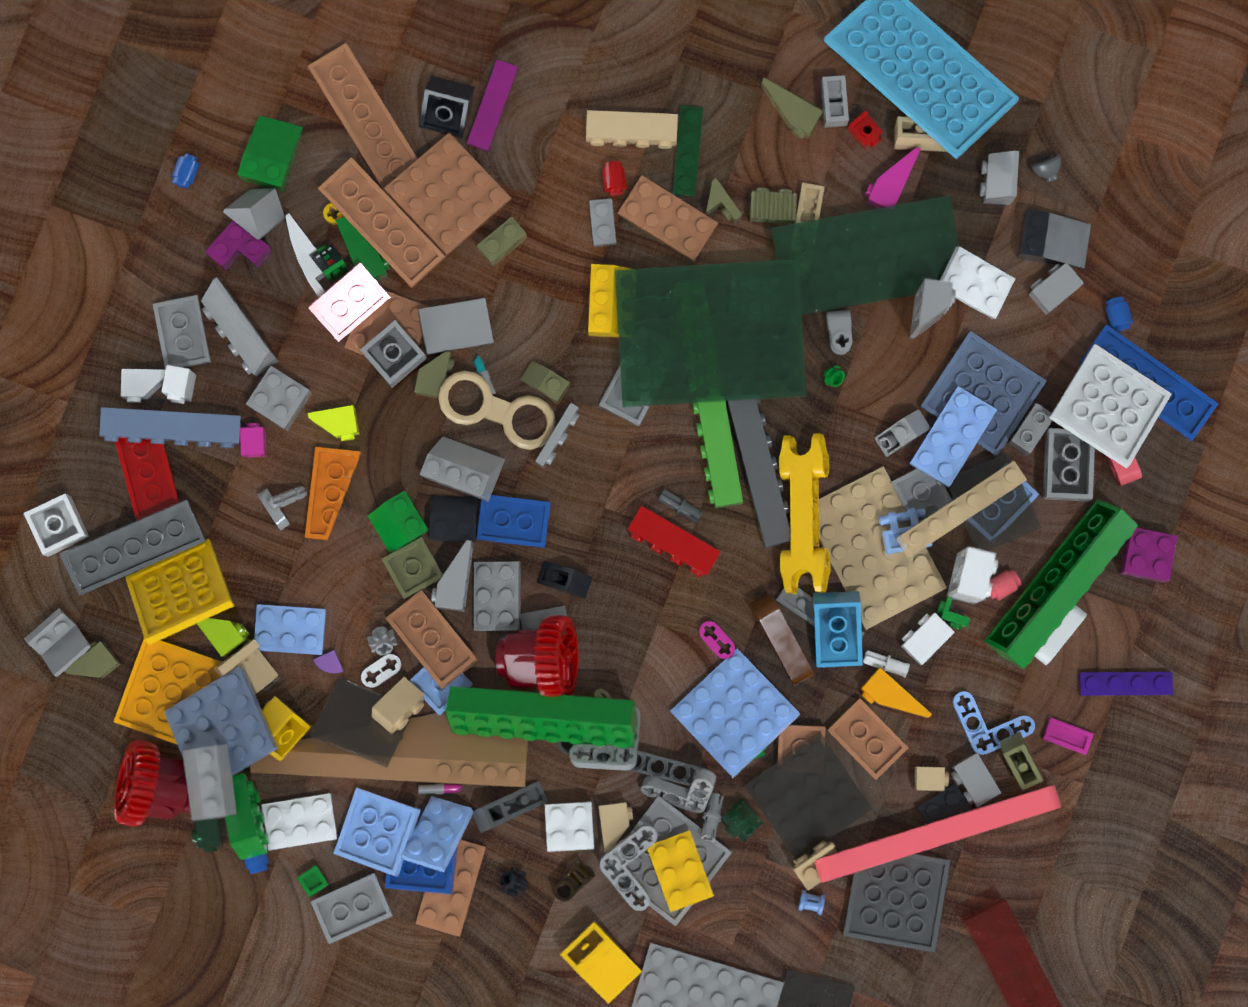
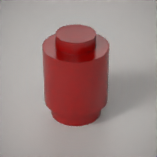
M620 161L604 163V168L602 169L604 192L609 193V196L622 195V191L627 189L625 169L622 167V163Z

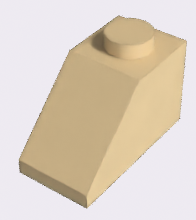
M626 802L599 806L605 852L609 851L629 827V821L633 820L632 807H627Z

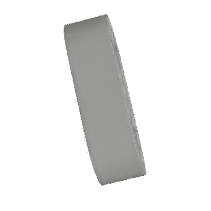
M267 488L257 494L280 530L290 525L281 508L276 510L270 509L267 501L272 497V494Z

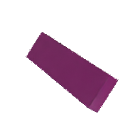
M496 60L467 145L489 152L516 77L518 66Z

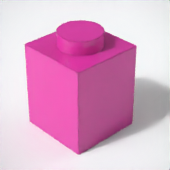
M258 423L246 424V428H240L241 456L244 458L267 457L266 429L260 427Z

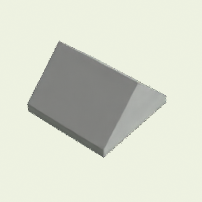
M275 188L250 189L223 211L257 240L261 239L285 218Z

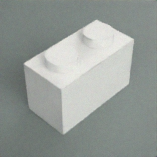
M167 365L161 392L173 403L184 404L185 401L191 402L196 374L187 368Z
M933 613L931 616L926 614L918 622L920 627L915 632L910 630L902 638L904 643L901 647L920 666L954 633L936 613Z

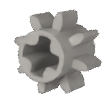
M378 627L372 630V636L367 637L371 652H376L379 655L389 654L392 652L393 646L397 645L393 630H388L386 627Z

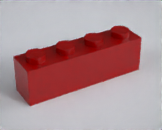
M643 506L640 507L627 530L631 533L630 538L639 543H642L644 540L650 544L649 549L660 555L662 552L671 556L669 560L678 566H681L682 563L690 567L689 572L699 578L702 575L707 577L721 551Z

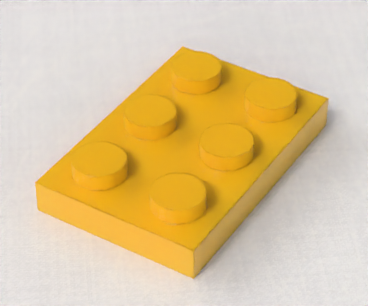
M690 830L656 842L647 849L670 912L714 896Z

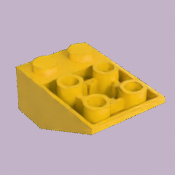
M595 920L560 953L570 966L608 1004L642 972Z

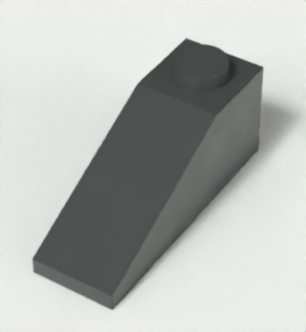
M538 781L473 811V817L480 833L539 807L547 803L548 800Z

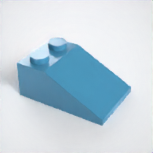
M859 591L813 593L816 667L862 666L861 601Z

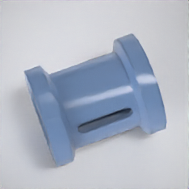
M802 890L798 910L816 911L817 914L822 915L825 895H813L807 893L806 890Z

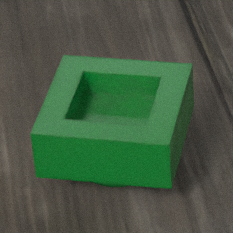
M318 865L297 877L308 897L329 885Z

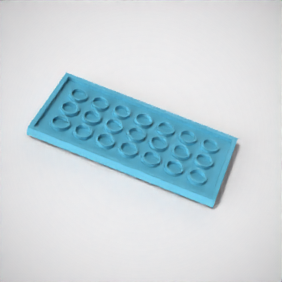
M865 0L824 39L826 44L955 159H958L1019 100L1016 94L909 0Z

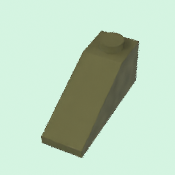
M763 78L761 88L788 128L792 130L791 133L802 139L805 137L808 139L820 120L823 111L770 80Z

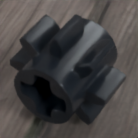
M511 867L510 871L503 872L500 877V885L503 887L501 892L514 898L517 897V894H523L528 887V881L524 878L527 873Z

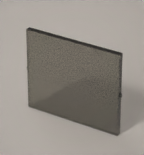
M1007 452L980 465L976 464L973 468L957 474L949 487L953 500L1010 464L1012 460L1009 453ZM1022 484L964 521L975 549L989 551L1005 543H1011L1012 540L1042 528Z
M339 677L326 704L323 705L324 709L311 733V737L387 768L400 740L403 739V734L412 715L401 730L397 729L391 734L371 717L372 707L385 695Z

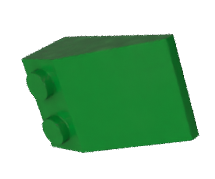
M259 115L242 157L237 174L239 178L245 182L285 192L303 127Z

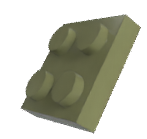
M422 537L382 559L404 600L439 581L443 576Z

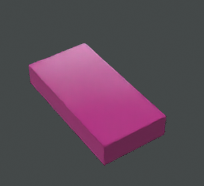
M1050 717L1042 739L1087 755L1094 733Z

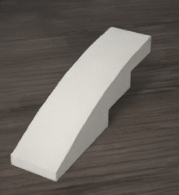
M287 214L285 217L289 236L297 260L309 284L319 297L325 291L318 281L325 276L312 260L317 250L291 215Z

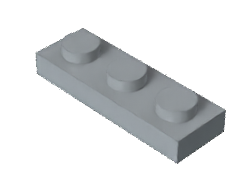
M570 403L536 459L537 465L544 468L546 464H552L557 455L554 452L558 444L561 446L564 444L569 435L566 433L570 425L574 426L580 417V414L577 413L579 407Z

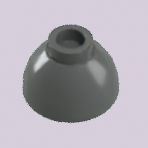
M1058 153L1042 155L1034 159L1030 167L1037 176L1044 178L1045 182L1056 180L1058 178L1057 173L1061 168V155Z

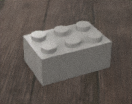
M1049 428L1045 431L1043 499L1089 502L1093 499L1095 448L1066 429Z

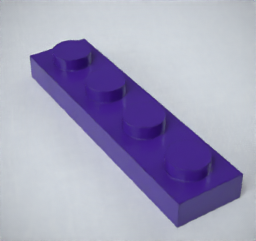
M1172 672L1079 673V696L1173 695Z

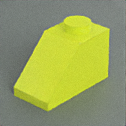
M353 405L308 413V418L337 439L341 438V441L353 440L355 435H359L356 411Z

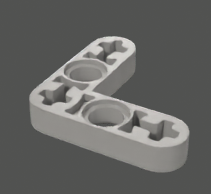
M635 707L638 725L634 747L618 748L611 745L595 746L593 744L574 745L569 752L572 765L579 768L631 770L637 763L641 724L639 709ZM625 749H629L628 762H623ZM579 752H583L581 759H577ZM590 752H593V760H590ZM605 752L609 754L610 757L607 761L601 762L597 759V755Z
M698 770L690 789L653 776H647L643 780L641 791L651 798L656 799L660 796L671 805L690 812L702 813L714 788L716 776L708 770Z
M651 824L639 826L607 851L600 859L602 872L630 907L636 911H642L648 907L650 902L649 894L626 865L656 842L657 831ZM643 830L646 832L651 830L652 839L644 838L640 842L642 847L639 848L638 843L632 838L636 836L637 840H639L643 836ZM624 844H633L635 852L632 855H625L622 852ZM606 859L610 861L615 859V868L619 871L622 867L624 870L618 872L613 878L611 875H614L615 871L610 866L605 867ZM626 875L630 877L632 882L630 886L624 888L618 884V879ZM635 885L638 887L635 889L636 894L639 897L642 895L645 896L643 898V904H640L639 902L636 904L634 903L635 896L632 894V892L629 895L626 894L632 891Z

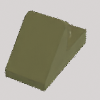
M717 178L712 180L706 215L721 206L722 209L720 211L727 221L731 219L733 224L741 220L742 214Z

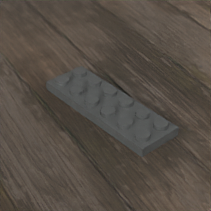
M184 499L61 552L60 557L80 596L206 541V538L188 499Z

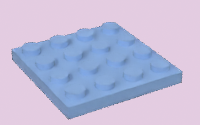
M738 649L735 650L732 657L725 659L670 711L732 778L800 716V713Z

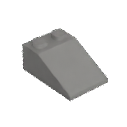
M467 540L438 582L437 588H433L431 602L435 603L437 609L465 612L474 546L472 541Z

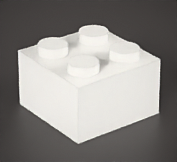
M66 493L24 513L42 555L49 557L90 537L72 497Z
M592 802L545 804L547 852L594 849Z

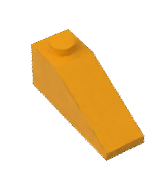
M878 668L860 688L863 691L862 697L870 704L875 702L878 705L929 718L932 715L881 668Z

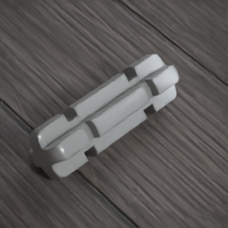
M300 485L295 487V489L280 493L279 496H272L267 501V504L271 510H276L294 503L296 500L303 499L307 496V491L304 486Z

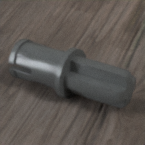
M667 489L663 490L658 500L675 510V514L683 515L694 522V524L697 523L703 513L702 510L700 511L686 502L687 499L684 498L683 500Z

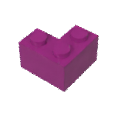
M233 220L205 252L227 271L240 255H243L254 266L259 268L273 251L261 239L257 240Z

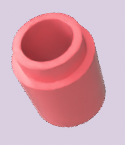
M1005 570L989 580L992 583L990 598H996L1000 601L1018 590L1021 581L1014 570Z

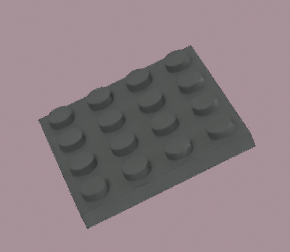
M912 854L853 873L843 936L935 952L950 860Z

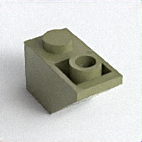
M444 352L419 369L414 391L416 395L439 398L440 387L447 378L448 372L452 373L455 359H451L452 355L450 352Z
M95 641L90 644L91 647L87 652L71 664L65 672L71 675L104 678L122 663L105 642L100 641L97 643Z

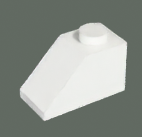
M122 369L121 397L127 399L128 403H141V399L150 398L163 385L166 370Z

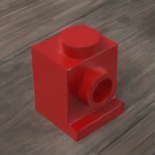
M864 111L847 128V131L864 150L869 146L874 148L882 141L883 131L871 119L867 111ZM868 127L871 133L865 134L863 129Z

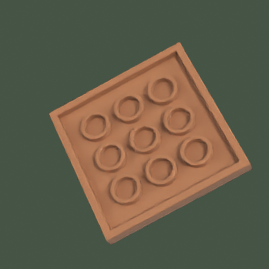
M450 133L444 136L383 189L390 199L445 257L511 199Z

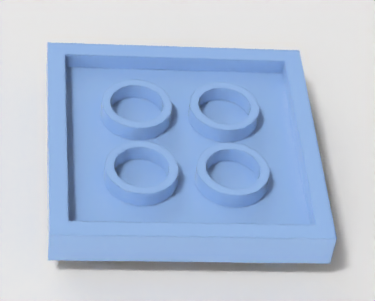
M356 788L333 854L393 876H398L404 861L401 855L413 834L421 810Z

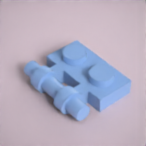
M909 508L906 512L895 513L893 511L888 512L887 515L879 516L880 525L889 524L890 530L882 532L886 555L904 552L896 538L917 525L918 518L925 517L924 508L916 510L915 508ZM909 520L910 527H898V522Z

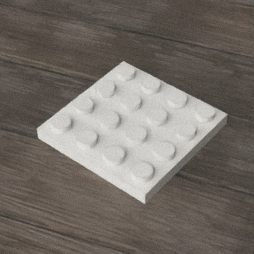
M1094 344L1049 418L1123 467L1128 468L1169 400L1171 393Z

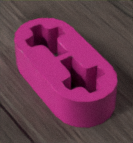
M712 621L701 625L699 635L716 656L721 659L732 657L735 652V645L723 630ZM705 626L709 628L713 626L715 628L713 633L717 637L716 640L711 636H704ZM720 640L724 645L730 644V654L723 653L721 655L719 653L721 648L716 642Z

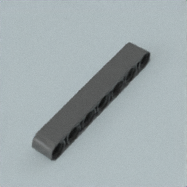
M559 741V749L562 752L569 754L570 750L564 749L562 747V741ZM625 749L623 762H628L629 749ZM638 751V755L642 759L641 765L631 769V771L691 786L698 770H708ZM579 752L578 757H582L583 752ZM605 752L597 755V759L601 762L608 760ZM654 760H661L663 762L664 769L661 773H654L651 770V763ZM676 766H683L686 769V776L683 779L674 777L673 770Z

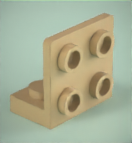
M255 639L246 642L214 668L219 676L222 677L237 667H243L255 695L278 677L276 671L258 650L260 646Z
M823 840L813 847L815 852L809 856L803 854L794 860L796 865L792 869L807 891L821 882L814 861L837 853L834 848L835 845L830 841L826 843Z

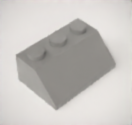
M442 437L428 453L420 475L427 480L489 502L505 459Z
M228 744L183 750L192 820L237 814Z

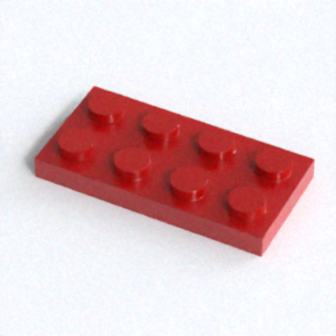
M118 438V442H115L136 520L180 502L165 445L151 444V439H142V443H130L128 438Z

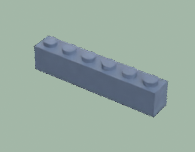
M101 407L99 435L104 437V441L118 442V438H128L130 443H142V439H151V444H165V440L174 441V445L188 446V442H197L199 447H211V443H219L220 448H234V444L239 445L241 416Z

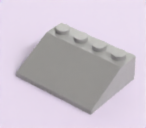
M215 278L201 300L205 306L202 308V311L209 320L213 318L218 325L215 329L222 338L226 336L231 344L228 347L235 357L240 355L244 360L241 365L248 375L253 373L258 377L279 361L218 278Z

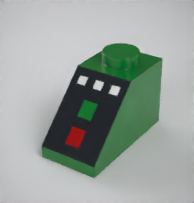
M327 245L322 246L315 252L316 255L313 256L330 283L349 271L333 245L329 247Z

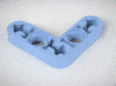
M959 692L953 697V707L975 753L984 755L1001 748L997 738L998 730L1006 729L1010 737L1014 735V732L1009 725L1013 723V728L1021 725L1020 721L1022 719L1024 722H1029L1028 731L1019 730L1015 733L1021 732L1024 738L1035 730V723L1029 716H1019L988 730L970 693ZM961 695L963 698L969 699V702L966 703L968 710L973 708L974 713H969L962 717L961 713L966 711L963 706H958L957 704L960 701ZM971 716L979 720V726L975 730L969 729L966 725L967 719ZM992 732V738L997 746L993 747V742L985 745L986 750L984 751L982 748H977L978 739L988 740L990 739L988 734Z

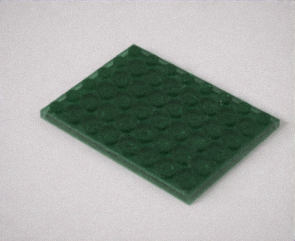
M798 259L615 270L623 408L806 397Z

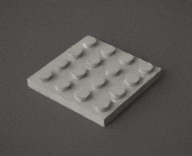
M660 796L655 799L630 832L632 833L643 824H651L657 831L656 842L690 830L709 882L732 853L717 840L714 842L702 840L701 834L703 829ZM643 830V836L639 840H637L636 836L632 838L638 843L639 848L642 847L640 842L644 838L652 839L651 830L649 832ZM626 843L622 847V852L625 855H632L635 852V847L633 844ZM645 850L626 866L648 892L649 906L676 926L692 905L670 912L648 850ZM615 859L609 860L605 865L606 868L610 866L615 871V874L611 875L613 878L618 872L624 870L622 867L619 871L615 868ZM626 875L618 879V882L624 887L630 886L632 882L630 877ZM635 885L631 892L643 901V898L645 896L642 895L639 897L636 894L635 889L638 887Z

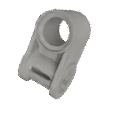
M850 310L826 312L831 350L837 355H844L852 345ZM839 339H842L845 343L844 347L836 344Z

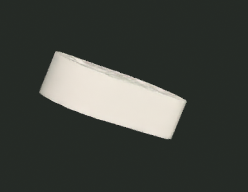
M388 654L367 667L361 674V680L365 686L375 688L397 674L402 667V662L398 656ZM387 659L397 661L394 671L390 668L386 671L382 670L387 665ZM369 671L371 673H376L377 671L381 672V674L375 678L377 681L376 683H373L372 681H366V679L368 678L367 673Z

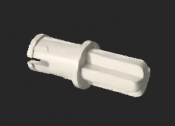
M866 651L863 658V663L881 668L885 672L888 671L904 678L910 666L908 663L892 659L891 655L886 657L872 651Z

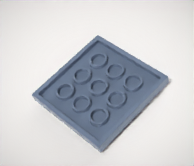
M970 331L920 408L938 419L958 386L997 409V412L983 432L977 445L997 457L1046 383V380Z
M243 667L235 668L164 711L182 756L183 750L228 744L232 776L278 749Z

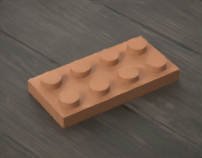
M644 176L640 177L618 212L619 216L695 262L718 226V222Z
M422 590L385 618L441 689H444L478 661Z
M461 839L456 847L458 850L453 895L424 892L415 923L459 937L461 936L486 849L485 846Z

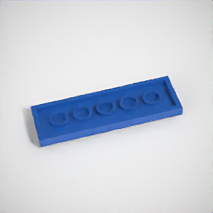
M1107 324L1079 361L1082 364L1092 346L1096 344L1170 392L1171 396L1158 419L1189 441L1195 438L1218 405L1216 401Z

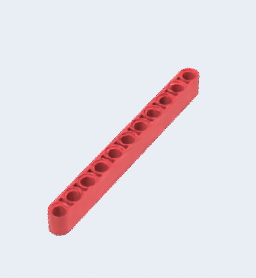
M1054 784L821 857L814 862L822 883L1049 812L1062 806Z

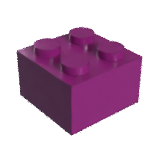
M1136 528L1133 535L1125 541L1119 574L1163 583L1170 581L1178 536Z

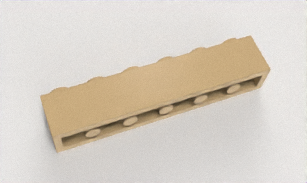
M1013 461L897 537L896 540L909 558L1027 479L1016 462Z

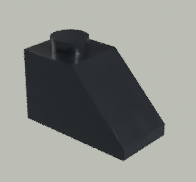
M544 561L537 583L586 599L593 577Z

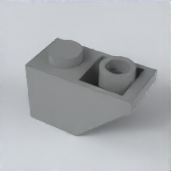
M918 409L874 439L885 456L888 457L930 430L931 427Z

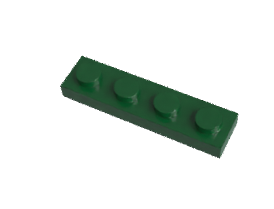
M681 105L673 195L695 198L703 107Z

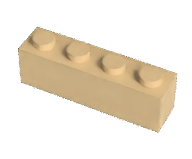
M587 110L586 142H591L590 144L593 146L613 143V146L616 147L636 144V147L639 148L658 145L659 148L670 149L672 146H676L678 114Z

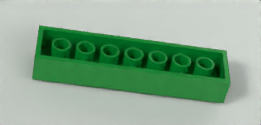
M1097 499L984 642L999 656L1024 669L1032 662L1033 657L1040 648L1047 643L1048 638L1055 629L1062 624L1067 614L1075 608L1076 603L1083 594L1090 589L1091 584L1104 571L1110 560L1118 554L1119 549L1133 535L1138 525L1121 508Z
M450 686L446 706V714L451 731L458 735L500 736L504 739L523 738L528 741L538 739L551 743L563 741L575 745L581 743L593 744L595 746L613 745L618 748L635 746L638 720L633 700L569 695L548 697L541 695V693Z

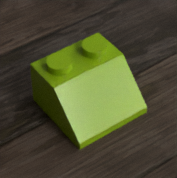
M211 618L197 623L222 657L228 658L249 641L247 636L250 634L242 624Z

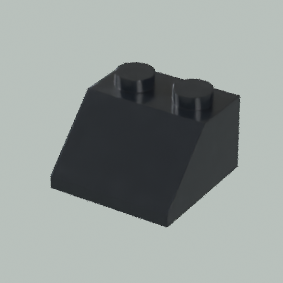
M431 76L424 92L419 127L444 134L450 133L452 136L463 138L475 87Z
M432 496L429 540L431 542L463 543L469 540L477 543L478 498Z

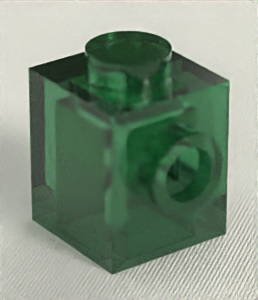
M222 818L195 820L196 829L192 830L193 843H197V848H203V852L217 851L218 846H223Z

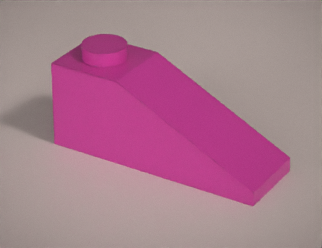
M916 147L881 175L875 185L870 183L865 196L869 197L867 204L889 214L893 212L921 150L920 148Z

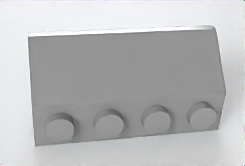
M931 279L923 281L915 294L910 339H915L940 320L943 314H946L949 307L955 301L956 290L952 289L953 282Z

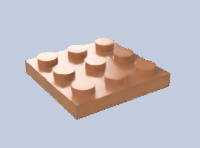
M386 291L390 298L350 332L344 348L363 355L360 349L394 320L419 347L423 336L418 309L429 307Z

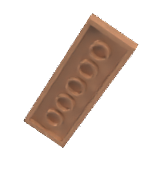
M352 157L318 187L319 191L411 288L445 258L442 252Z

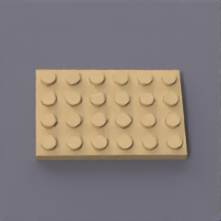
M884 466L819 499V542L822 548H828L831 565L845 592L859 591L861 623L865 630L947 588L927 548H923L909 558L905 552L886 555L882 532L890 530L889 524L880 525L879 516L887 515L888 512L893 511L895 513L906 511L891 484ZM909 520L898 522V527H910Z

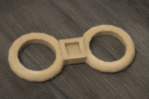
M460 371L453 373L445 379L440 387L438 398L440 408L448 419L456 424L470 425L478 423L485 418L503 425L507 438L519 448L532 450L542 447L547 443L555 429L556 419L554 411L547 402L539 397L529 395L518 397L511 403L494 397L486 380L475 372ZM458 381H472L482 391V406L473 415H460L449 405V390ZM521 406H536L545 415L546 429L542 436L535 440L522 439L513 430L512 418L515 411Z

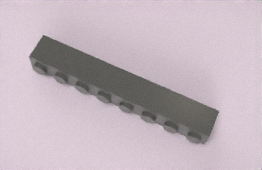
M747 364L720 370L722 386L764 548L791 542V522L788 523L786 514L789 513L787 501H782L780 492L784 491L781 478L777 479L774 470H777L778 466L775 456L771 457L769 448L772 447L770 435H765L763 426L766 425L763 412L759 413L757 404L761 403L758 390L754 391L751 382L755 381L752 368L748 369Z

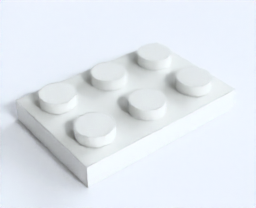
M961 247L955 248L940 281L953 282L952 289L956 290V299L991 319H996L1015 280L1012 276Z
M331 793L262 804L265 830L270 841L268 850L338 839Z

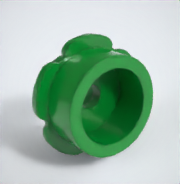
M834 365L833 368L829 367L824 373V383L833 387L840 386L845 378V373L840 370L838 365Z

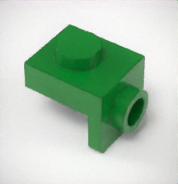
M946 597L945 601H940L937 613L940 614V618L943 621L948 622L950 628L961 630V627H968L970 618L949 611L952 601L951 597Z

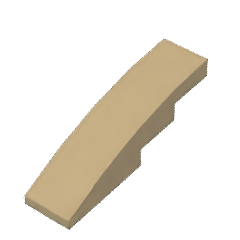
M802 183L785 276L808 280L824 186Z

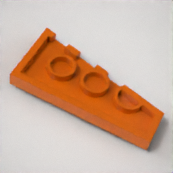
M315 447L305 538L329 540L362 452Z

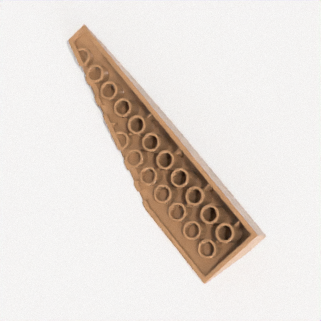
M434 713L409 718L407 724L401 730L397 729L393 734L378 724L302 739L297 742L281 762L271 754H268L250 765V773L526 787L528 740L523 738L504 739L500 736L481 737L476 734L458 735L452 733L446 713H442L440 716Z

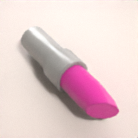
M444 783L418 785V794L436 793L438 795L457 793L462 789L463 785Z

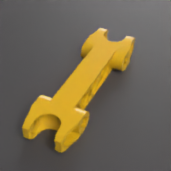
M820 433L813 434L809 452L800 456L797 453L795 437H791V435L784 436L779 456V473L782 480H790L791 550H783L780 555V572L783 578L784 589L787 594H796L800 577L804 573L810 572L813 577L815 592L826 593L831 571L830 552L828 548H819V478L828 477L829 455L825 438Z

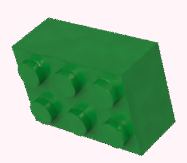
M245 773L233 776L232 782L237 814L225 816V821L232 848L240 860H245L268 853L266 845L270 844L267 831H264L262 826L265 823V817L262 809L259 810L258 803L261 802L258 789H255L253 781H249Z

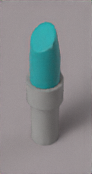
M477 354L473 360L478 375L483 377L489 384L493 396L496 392L490 380L491 377L482 359Z

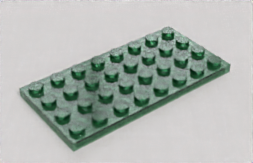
M951 195L771 227L786 318L915 295L925 279L940 281L955 248L959 247Z

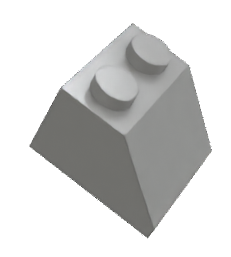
M1019 151L988 154L986 161L982 160L981 174H985V180L980 185V196H983V203L1010 205L1017 196Z

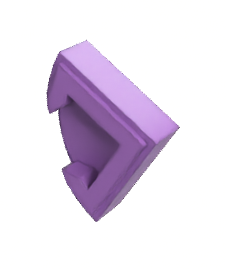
M335 650L313 659L315 664L325 672H344Z

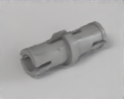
M711 793L707 810L703 815L704 826L701 839L708 842L715 841L717 826L721 822L722 816L720 813L724 797L720 796V794Z

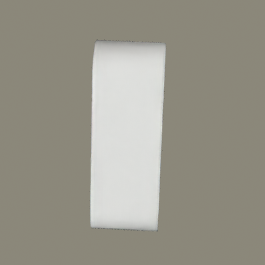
M1076 605L1034 657L1044 665H1047L1082 623L1087 614Z

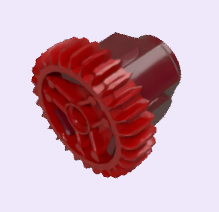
M563 615L546 616L541 621L539 630H518V633L508 634L505 638H501L496 648V668L499 676L506 677L507 683L512 688H538L541 695L548 697L572 696L577 685L576 679L579 677L578 669H580L578 634L576 633L574 622L571 618Z
M132 741L128 745L127 750H125V756L122 757V764H120L116 781L115 796L113 798L115 800L113 806L116 821L127 826L138 827L143 824L147 816L160 819H174L181 812L190 813L184 760L159 756L160 753L158 752L157 745L149 741Z

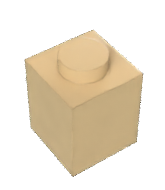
M915 767L914 790L944 791V786H948L949 774L945 772L944 767Z

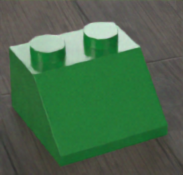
M405 490L383 503L368 515L369 520L390 554L429 533L428 527Z

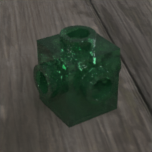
M742 800L721 818L728 825L725 830L733 838L738 836L743 842L764 823Z

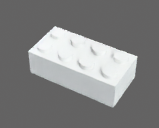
M967 547L957 553L947 597L969 604L978 603L985 600L987 596L989 597L992 590V583L989 582L990 576L995 574L998 560H994L996 554Z

